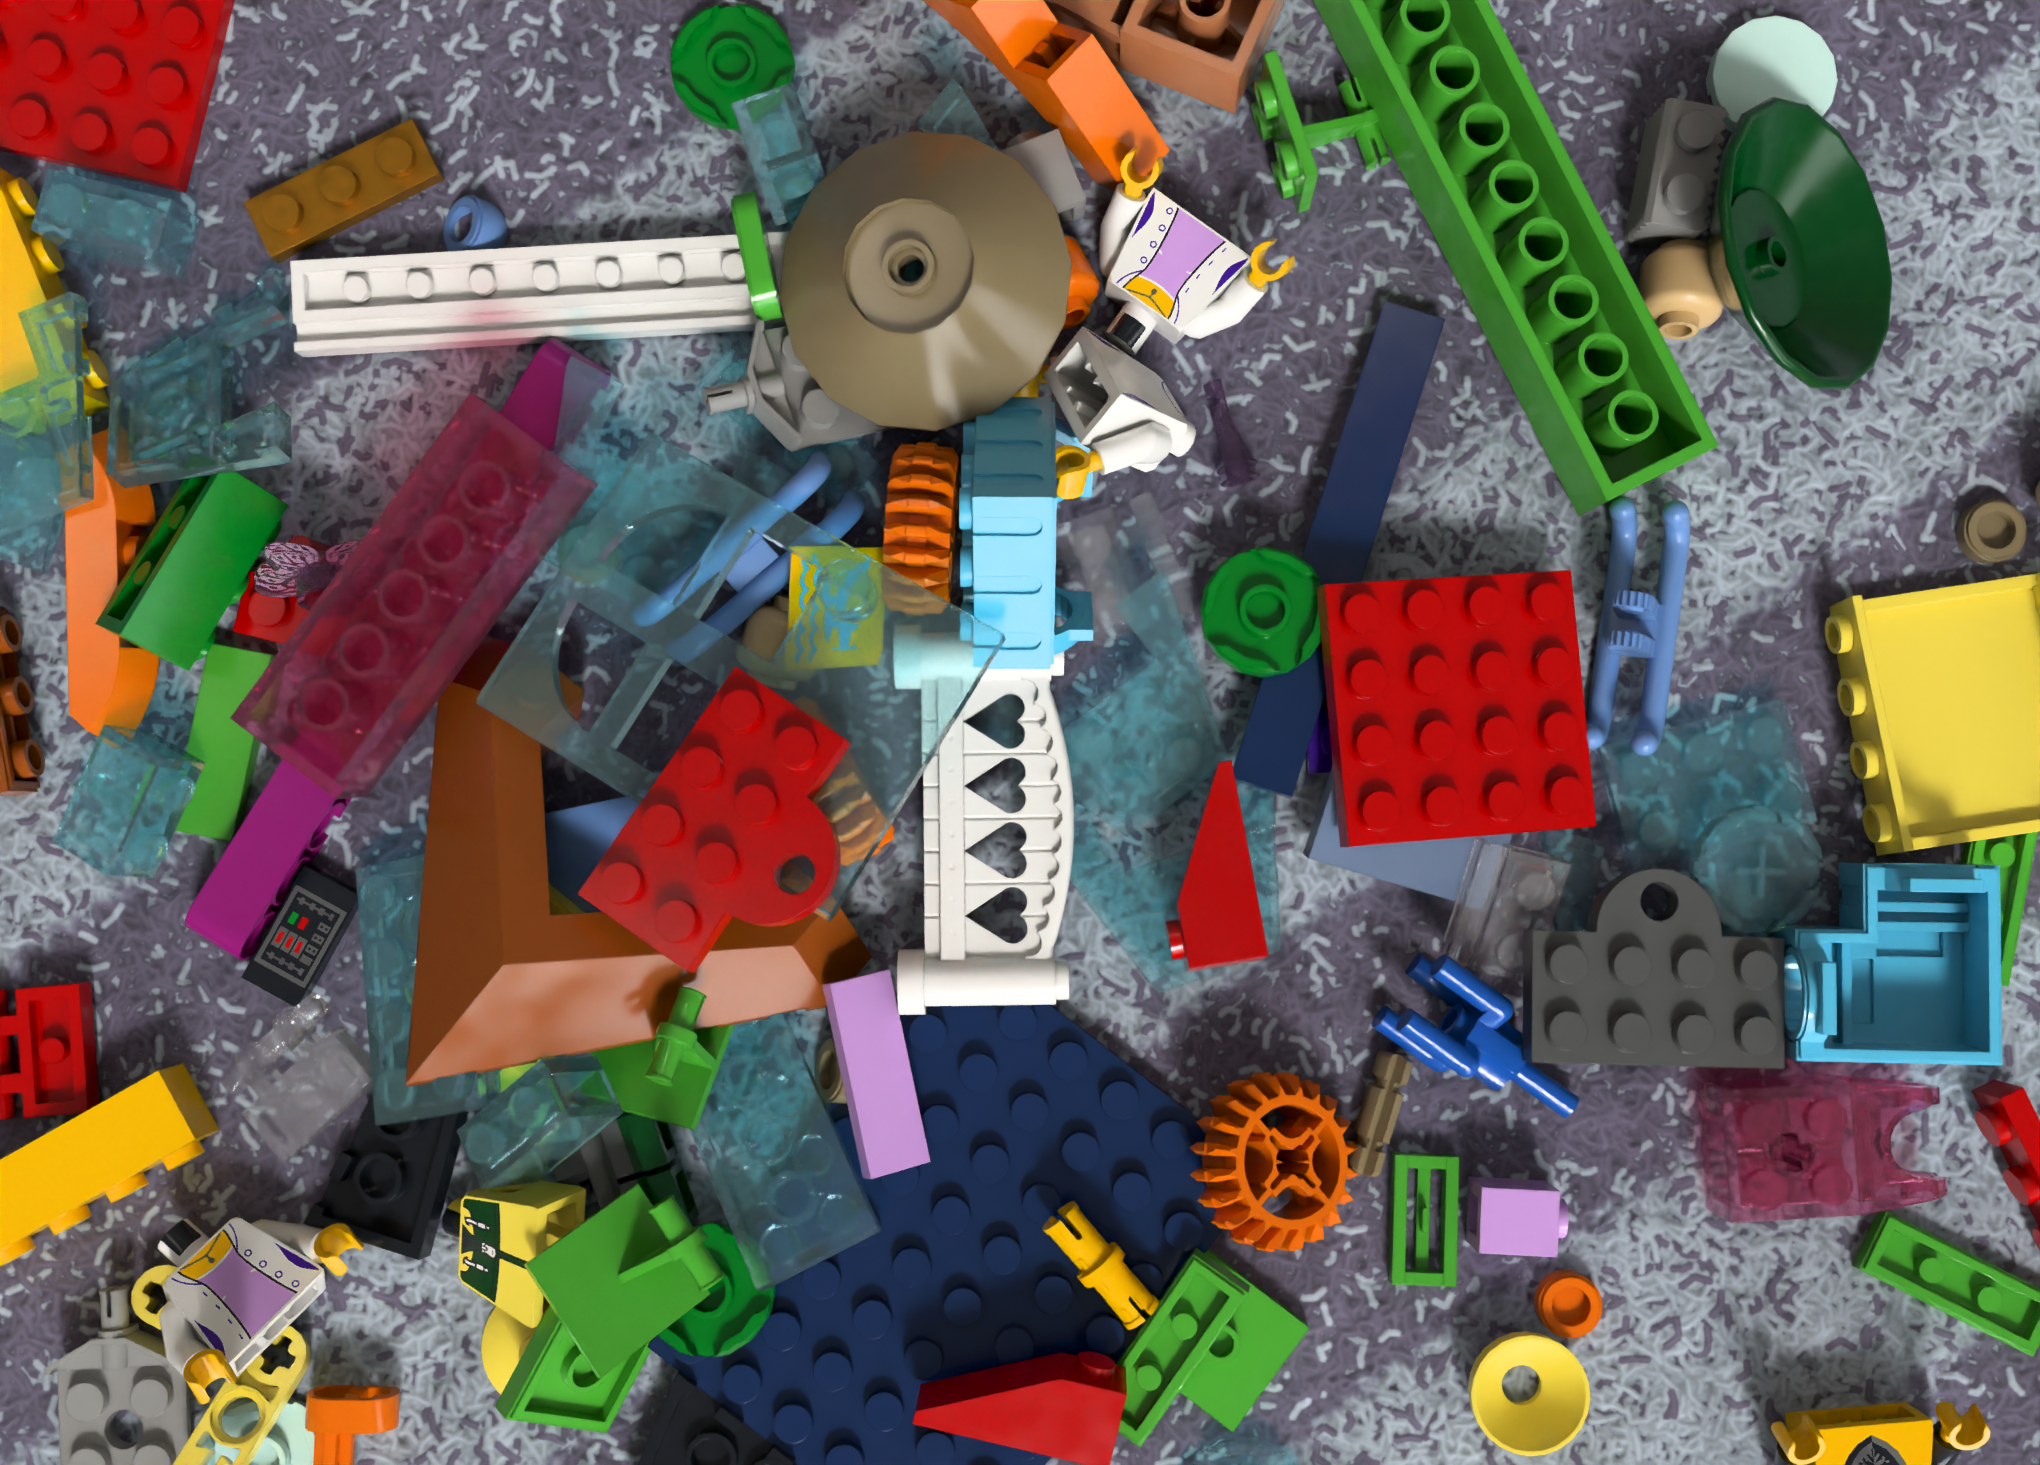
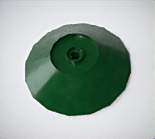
M1771 97L1741 114L1722 152L1707 242L1710 274L1717 293L1728 311L1776 364L1809 388L1846 390L1874 367L1889 330L1892 274L1885 227L1867 176L1840 132L1808 104Z

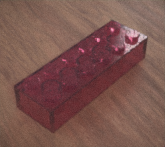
M470 393L230 719L335 799L367 797L597 487L598 483L499 408Z

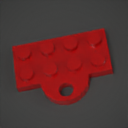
M735 666L577 894L678 966L692 973L697 970L732 917L765 927L783 926L805 918L815 911L830 894L837 880L841 862L840 842L836 829L828 815L812 800L851 744L845 738ZM794 857H808L815 868L813 883L802 893L788 894L782 887L780 880L783 866Z

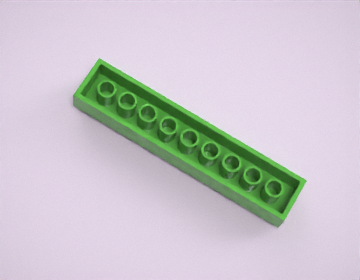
M1313 0L1352 77H1356L1370 109H1374L1379 119L1377 125L1578 517L1718 447L1719 445L1489 1Z

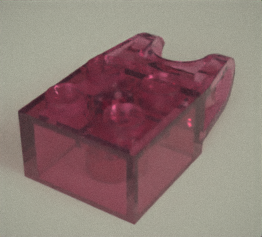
M1824 1073L1697 1081L1706 1209L1730 1223L1865 1215L1940 1199L1948 1193L1947 1177H1940L1935 1172L1911 1171L1901 1168L1894 1160L1891 1152V1136L1895 1126L1905 1116L1922 1111L1931 1105L1939 1104L1941 1102L1939 1086L1906 1080ZM1774 1145H1783L1780 1154L1773 1157Z

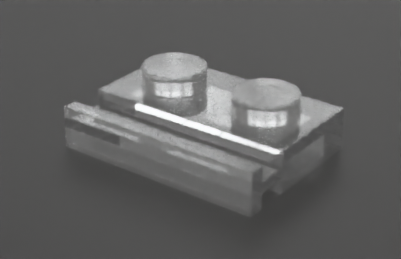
M1476 837L1438 956L1447 954L1462 966L1470 967L1473 971L1523 982V930H1550L1571 864L1560 856L1504 843L1502 845L1488 842L1486 839Z

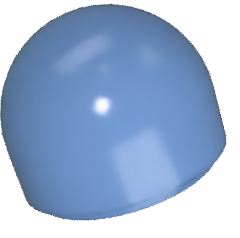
M465 195L453 204L447 214L443 233L446 248L448 251L502 248L507 239V222L502 212L492 203L474 195ZM472 213L470 231L460 242L455 235V225L461 217Z

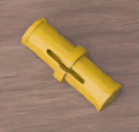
M1075 1201L1066 1203L1057 1212L1073 1229V1234L1061 1220H1056L1054 1216H1051L1046 1221L1043 1231L1050 1235L1079 1269L1077 1278L1086 1288L1094 1287L1123 1321V1325L1127 1330L1138 1327L1146 1320L1129 1302V1297L1141 1310L1144 1309L1150 1316L1158 1307L1159 1300L1147 1290L1123 1262L1125 1253L1117 1243L1111 1242L1108 1244L1080 1211Z

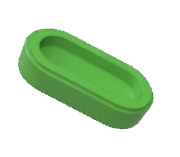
M752 191L733 195V199H731L732 214L756 318L763 320V322L782 318L784 315L779 300L780 291L757 192Z

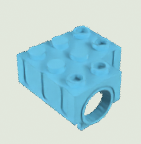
M1011 397L992 414L976 416V422L963 423V454L961 457V488L959 491V528L962 529L960 586L963 587L961 642H974V669H1050L1051 664H1054V655L1069 649L1077 641H1093L1092 591H1066L1055 586L1057 504L1065 500L1057 496L1059 479L1056 480V440L1063 443V445L1076 446L1086 452H1090L1091 449L1081 445L1072 428L1055 417V402H1052V397ZM1093 472L1088 473L1083 493L1079 497H1092ZM1055 615L1061 616L1067 621L1062 626L1054 629Z
M1839 862V884L1842 885V904H1839V926L1816 925V928L1798 925H1774V938H1784L1785 1057L1795 1061L2002 1065L2000 865Z

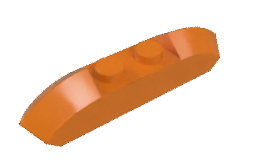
M114 427L80 439L63 457L69 714L88 732L121 749L137 729L149 706L156 684L159 657L95 623L147 540L143 536L142 528L156 523V514L151 487L138 457L122 435Z

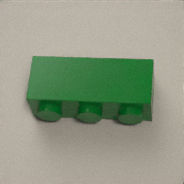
M197 457L95 624L160 659L189 671L194 662L203 658L211 649L216 638L215 627L227 607L237 602L244 594L249 583L248 572L261 551L270 547L278 537L282 527L281 517L288 504L226 465Z

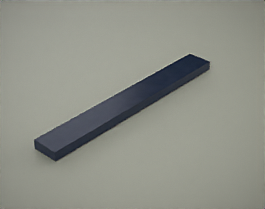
M1384 301L1301 556L1303 561L1312 566L1320 578L1319 582L1321 585L1362 581L1445 322L1444 318ZM1321 642L1307 661L1290 672L1262 677L1233 766L1235 781L1289 799L1292 798L1326 693Z

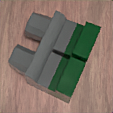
M626 1112L587 1128L576 1136L577 1140L550 1156V1164L557 1183L572 1185L590 1178L597 1201L585 1205L584 1221L635 1184L640 1185L653 1206L665 1197L673 1194L674 1199L690 1223L699 1214L681 1159L669 1163L678 1154L668 1123ZM643 1170V1173L637 1174L632 1177H626L627 1175Z

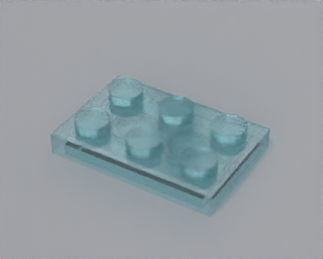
M1784 698L1665 728L1659 748L1648 756L1638 755L1632 750L1630 745L1631 737L1607 743L1594 749L1627 869L1642 868L1818 821Z

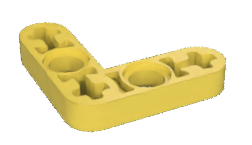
M161 1265L147 1270L136 1281L131 1292V1305L135 1314L144 1322L161 1330L159 1316L163 1307L157 1314L153 1313L157 1301L150 1297V1293L157 1284L162 1287L166 1279L179 1267ZM288 1326L271 1343V1345L279 1347L286 1338L292 1340L288 1352L296 1358L289 1369L278 1366L271 1375L267 1374L265 1371L270 1361L266 1357L259 1355L237 1377L238 1380L234 1384H230L226 1380L173 1465H207L216 1452L212 1449L203 1448V1444L209 1435L220 1445L240 1449V1453L234 1463L227 1456L221 1455L215 1465H249L309 1367L311 1348L306 1338L296 1329ZM239 1398L252 1399L259 1408V1420L256 1427L245 1436L231 1437L225 1432L222 1425V1416L225 1409L231 1402Z

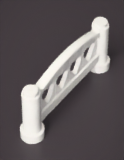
M902 626L895 629L897 691H922L925 949L898 950L897 1000L899 1015H926V1006L1056 1005V1000H1069L1068 960H1055L1054 944L1064 913L1071 875L1074 846V800L1067 747L1056 704L1050 691L1051 676H1064V651L1054 655V664H1051L1050 669H974V642H961V634H923L922 626ZM1007 694L1018 696L1023 701L1025 708L1023 715L1017 720L1024 729V740L1018 747L1011 749L1003 747L965 723L966 720ZM1014 758L1019 760L1025 768V777L1018 785L1025 794V805L1016 813H1007L965 786L1003 760ZM1017 823L1023 827L1026 833V841L1019 849L1026 858V869L1019 877L1007 878L965 850L1004 824ZM1016 887L1022 890L1027 898V906L1020 914L1027 924V934L1018 943H1008L966 915L1006 888Z

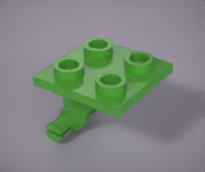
M1277 50L1264 54L1261 78L1254 81L1257 102L1251 104L1252 116L1260 139L1264 141L1272 138L1277 157V161L1271 163L1274 182L1282 200L1292 197L1297 213L1310 209L1319 174L1310 149L1356 136L1366 170L1375 169L1377 162L1379 167H1382L1391 161L1381 131L1377 125L1379 119L1374 109H1370L1356 77L1353 78L1352 85L1350 79H1347L1338 86L1348 113L1347 117L1302 126Z
M680 986L668 1021L660 1022L654 1035L656 1040L592 1052L575 1096L581 1100L696 1131L735 1025L720 1028L711 1026L693 1030L707 996L698 990Z
M639 1184L629 1188L524 1264L597 1378L604 1377L710 1295L708 1289L726 1275L703 1243L708 1237L701 1225L695 1227L691 1225L674 1199V1195L665 1197L653 1206Z

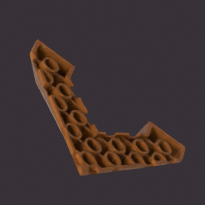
M485 635L440 677L406 1087L434 1082V1079L468 1072L476 1071L478 1074L536 1063L538 1059L564 1054L567 1057L656 1040L654 1035L660 1022L668 1021L680 986L698 990L707 996L693 1030L711 1026L720 1028L768 1019L770 1015L801 1009L810 1011L826 1008L822 984L855 977L871 959L872 955L835 898L830 894L810 915L783 926H758L732 917L694 973L678 966L603 912L550 915L541 758L580 719L584 690L537 651ZM788 861L783 866L780 880L782 887L788 894L802 893L813 883V880L791 861Z

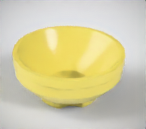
M1523 1331L1501 1336L1482 1350L1470 1371L1468 1395L1476 1422L1489 1439L1499 1447L1514 1454L1537 1456L1559 1450L1576 1436L1588 1415L1590 1388L1583 1366L1570 1350L1559 1341L1546 1335ZM1519 1365L1529 1366L1535 1370L1538 1376L1539 1385L1537 1392L1532 1398L1524 1402L1509 1400L1502 1390L1504 1375L1512 1367Z

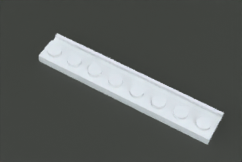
M790 231L767 233L779 291L785 240ZM737 234L290 261L293 324L296 325L297 342H294V352L302 357L545 343L551 338H557L562 342L754 331L756 322L761 321L756 318L751 302ZM784 317L764 321V330L787 326Z

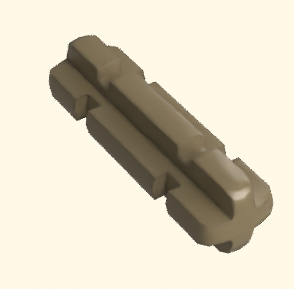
M1380 1050L1377 1053L1371 1072L1376 1078L1374 1084L1368 1082L1354 1128V1132L1358 1134L1357 1141H1350L1359 1148L1348 1155V1166L1352 1167L1359 1174L1368 1177H1378L1381 1173L1386 1157L1382 1147L1383 1144H1390L1404 1097L1399 1091L1401 1085L1407 1086L1413 1068L1411 1059L1389 1050Z

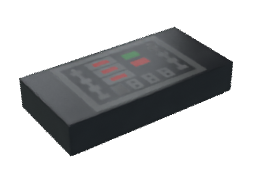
M304 865L241 978L296 1008L305 1006L366 894L313 865Z

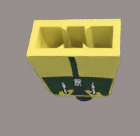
M511 1176L466 1192L463 1198H457L452 1201L444 1212L442 1227L446 1234L459 1239L458 1275L462 1284L524 1325L531 1328L538 1326L550 1304L530 1276L524 1264L584 1222L586 1189L575 1185Z

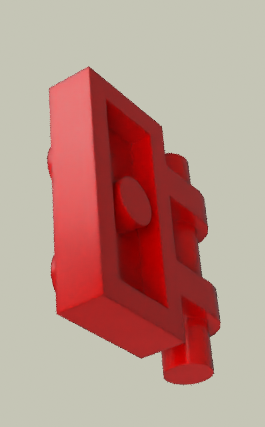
M91 981L15 989L16 1014H9L7 989H0V1120L16 1117L14 1093H22L24 1118L84 1113L100 1104ZM18 1034L20 1071H13L10 1035Z

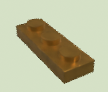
M411 118L243 203L270 257L277 263H280L445 180L419 126Z

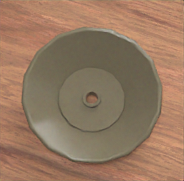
M910 131L856 150L812 188L785 240L779 300L794 354L831 400L879 426L938 431L976 419V416L992 414L1038 375L1066 322L1072 261L1056 206L1019 161L969 135ZM914 261L922 262L924 269L921 277L917 281L906 282L904 280L906 266Z

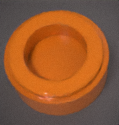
M1573 1270L1554 1271L1544 1277L1536 1288L1534 1308L1537 1317L1547 1329L1557 1336L1563 1338L1582 1337L1596 1327L1602 1314V1298L1597 1287L1579 1272Z

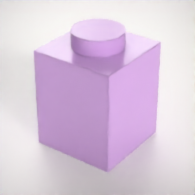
M1468 1176L1466 1241L1478 1253L1558 1257V1239L1566 1237L1569 1223L1567 1203L1565 1199H1560V1191L1545 1180Z

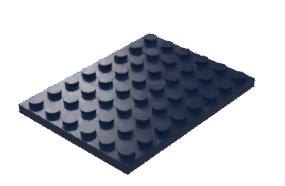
M1053 1005L926 1006V1015H900L931 1162L874 1179L863 1178L848 1105L833 1103L739 1226V1228L760 1243L773 1266L776 1293L770 1317L758 1334L750 1342L731 1354L718 1357L691 1356L680 1353L658 1335L647 1346L677 1371L681 1370L697 1383L696 1386L719 1404H725L744 1419L743 1422L765 1440L772 1445H778L795 1458L797 1465H1046L1051 1458L1050 1456L912 1424L920 1385L1061 1352L1076 1356L1080 1352H1096L1110 1357L1117 1363L1142 1324L1134 1329L1127 1330L1123 1325V1321L1094 1287L1086 1288L1077 1278L1079 1271L1077 1266L1050 1235L1043 1231L1046 1221L1051 1216H1054L1056 1220H1061L1073 1234V1229L1057 1212L1066 1203L1075 1201L1080 1211L1108 1244L1111 1242L1117 1243L1125 1253L1123 1262L1158 1300H1160L1193 1250L1198 1248L1203 1253H1206L1223 1230L1211 1223L1215 1208L1204 1207L1202 1203L1197 1201L1207 1187L1206 1182L1196 1181L1190 1176L1193 1171L1202 1167V1155H1197L1189 1148L1196 1142L1205 1141L1206 1134L1196 1123L1200 1118ZM1129 1297V1302L1146 1320L1149 1314L1144 1309L1141 1310Z

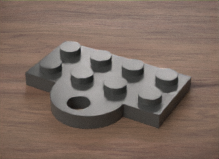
M1640 869L1624 873L1610 881L1595 898L1588 915L1586 932L1523 930L1522 1061L1562 1064L1785 1069L1784 938L1722 936L1720 918L1710 896L1698 883L1684 874L1668 869ZM1651 883L1659 885L1667 897L1665 912L1655 920L1649 918L1641 907L1642 892Z

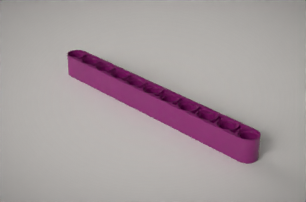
M551 338L541 346L195 898L185 918V926L239 960L243 961L256 952L260 945L257 938L267 923L271 925L292 888L290 885L300 869L302 870L304 865H311L329 835L324 831L334 815L338 818L341 817L361 785L362 781L358 779V776L367 762L374 764L396 727L392 726L391 723L401 708L407 711L429 674L424 670L434 654L438 657L442 655L460 626L462 620L457 617L467 601L472 604L475 602L496 567L491 565L496 554L500 548L508 549L529 515L524 511L533 495L541 496L562 462L557 458L566 442L574 443L595 409L590 405L599 389L607 390L611 379L610 370L557 338Z

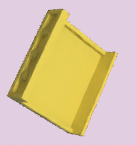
M2040 572L2031 575L1864 600L1862 595H1856L1830 606V616L1825 622V639L1830 651L1833 654H1837L1841 676L1837 686V698L1844 715L1849 716L1854 740L1850 747V762L1854 774L1857 778L1862 779L1867 804L1863 809V826L1869 840L1875 843L1877 856L2040 831Z

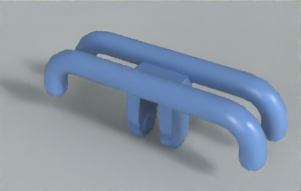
M814 451L807 457L805 465L780 489L648 601H641L635 604L632 608L631 615L634 623L641 628L649 629L668 619L720 574L738 592L683 639L676 638L670 641L667 645L666 653L668 659L675 665L685 666L701 658L789 583L791 548H830L860 519L864 512L865 499L860 492L847 490L841 495L839 503L834 510L783 555H781V551L776 543L767 534L806 501L830 475L832 463L825 452Z
M1618 497L1611 502L1609 507L1612 521L1611 542L1586 714V735L1589 750L1597 749L1606 742L1612 722L1621 656L1645 658L1647 663L1636 732L1631 737L1630 745L1632 750L1638 755L1648 756L1659 748L1665 726L1689 552L1690 512L1687 505L1679 500L1670 501L1663 507L1664 536L1655 598L1651 594L1630 591L1637 543V509L1630 498Z

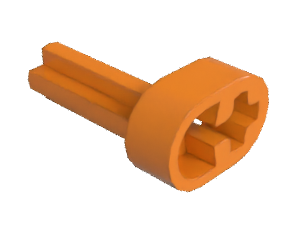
M324 1385L309 1390L306 1398L305 1429L315 1433L313 1465H354L355 1434L383 1433L398 1427L400 1389L390 1386Z

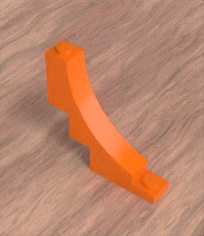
M922 0L985 55L1032 104L1053 130L1059 129L1065 145L1074 154L1089 176L1098 184L1115 191L1118 184L1125 183L1121 177V163L1127 153L1136 146H1139V149L1133 157L1132 164L1135 172L1141 176L1151 175L1158 157L1161 156L1163 158L1170 151L1094 35L1090 32L1059 23L1044 0Z

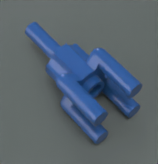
M1417 953L1405 970V974L1452 1008L1443 1016L1437 1027L1411 1008L1400 1016L1388 1006H1384L1374 1017L1372 1027L1436 1072H1446L1452 1069L1463 1077L1474 1076L1493 1091L1500 1090L1509 1080H1512L1565 1118L1571 1115L1578 1105L1579 1097L1531 1062L1522 1061L1523 1034L1506 1022L1513 1014L1511 1001L1447 954L1441 955L1433 963L1421 953Z

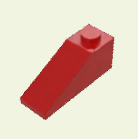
M1232 760L1219 762L1214 771L1175 903L1174 912L1176 919L1165 921L1171 959L1183 958L1185 973L1263 960L1269 956Z
M1061 1352L923 1383L920 1385L912 1424L1084 1465H1110L1127 1396L1126 1367L1118 1366L1110 1357L1096 1352H1080L1078 1356Z

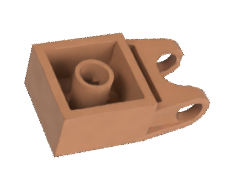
M1044 0L1059 23L1092 33L1114 66L1235 114L1284 5V0Z

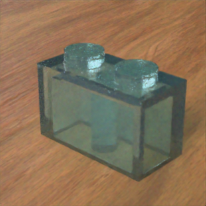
M792 82L731 103L755 175L776 226L787 222L794 225L812 188L826 177L797 91Z
M48 168L31 230L65 251L186 280L202 221L172 199Z
M104 725L52 842L106 876L154 878L161 862L168 853L170 841L187 804L194 795L195 786L206 763L152 731Z
M597 1056L545 1058L537 1062L457 1130V1134L481 1189L539 1182L624 1112Z

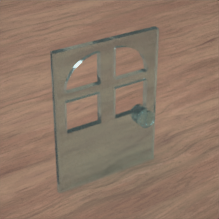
M650 431L479 693L477 704L640 804L659 776L618 752L617 748L673 660L720 688L735 666L845 738L851 744L812 800L828 815L836 829L840 842L841 862L837 880L825 901L813 911L829 922L846 899L1003 645L1006 637L1004 633ZM685 510H705L727 516L672 603L604 563L611 552L629 534L649 521L663 515ZM755 532L821 570L817 578L816 590L771 661L700 620ZM577 603H580L646 643L589 732L571 714L565 703L559 681L558 663L561 641L565 627ZM797 856L790 859L783 866L780 880L782 887L788 894L802 893L811 886L815 877V868L812 861L808 857Z

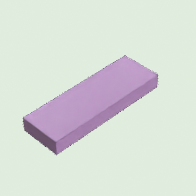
M890 969L822 984L862 1177L874 1179L931 1162Z

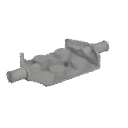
M763 320L756 322L744 376L739 377L738 381L702 387L701 389L702 401L706 405L705 410L708 415L744 407L746 415L753 413L779 442L791 452L896 428L879 426L831 400L794 354L787 326L764 330Z
M117 1285L100 1289L101 1328L98 1329V1336L44 1368V1375H51L57 1371L60 1465H173L191 1436L189 1385L185 1378L168 1362L163 1339L140 1330L139 1323H130L128 1292L130 1286L128 1285L120 1287ZM119 1410H129L140 1418L143 1425V1433L139 1442L129 1443L117 1436L114 1430V1418Z

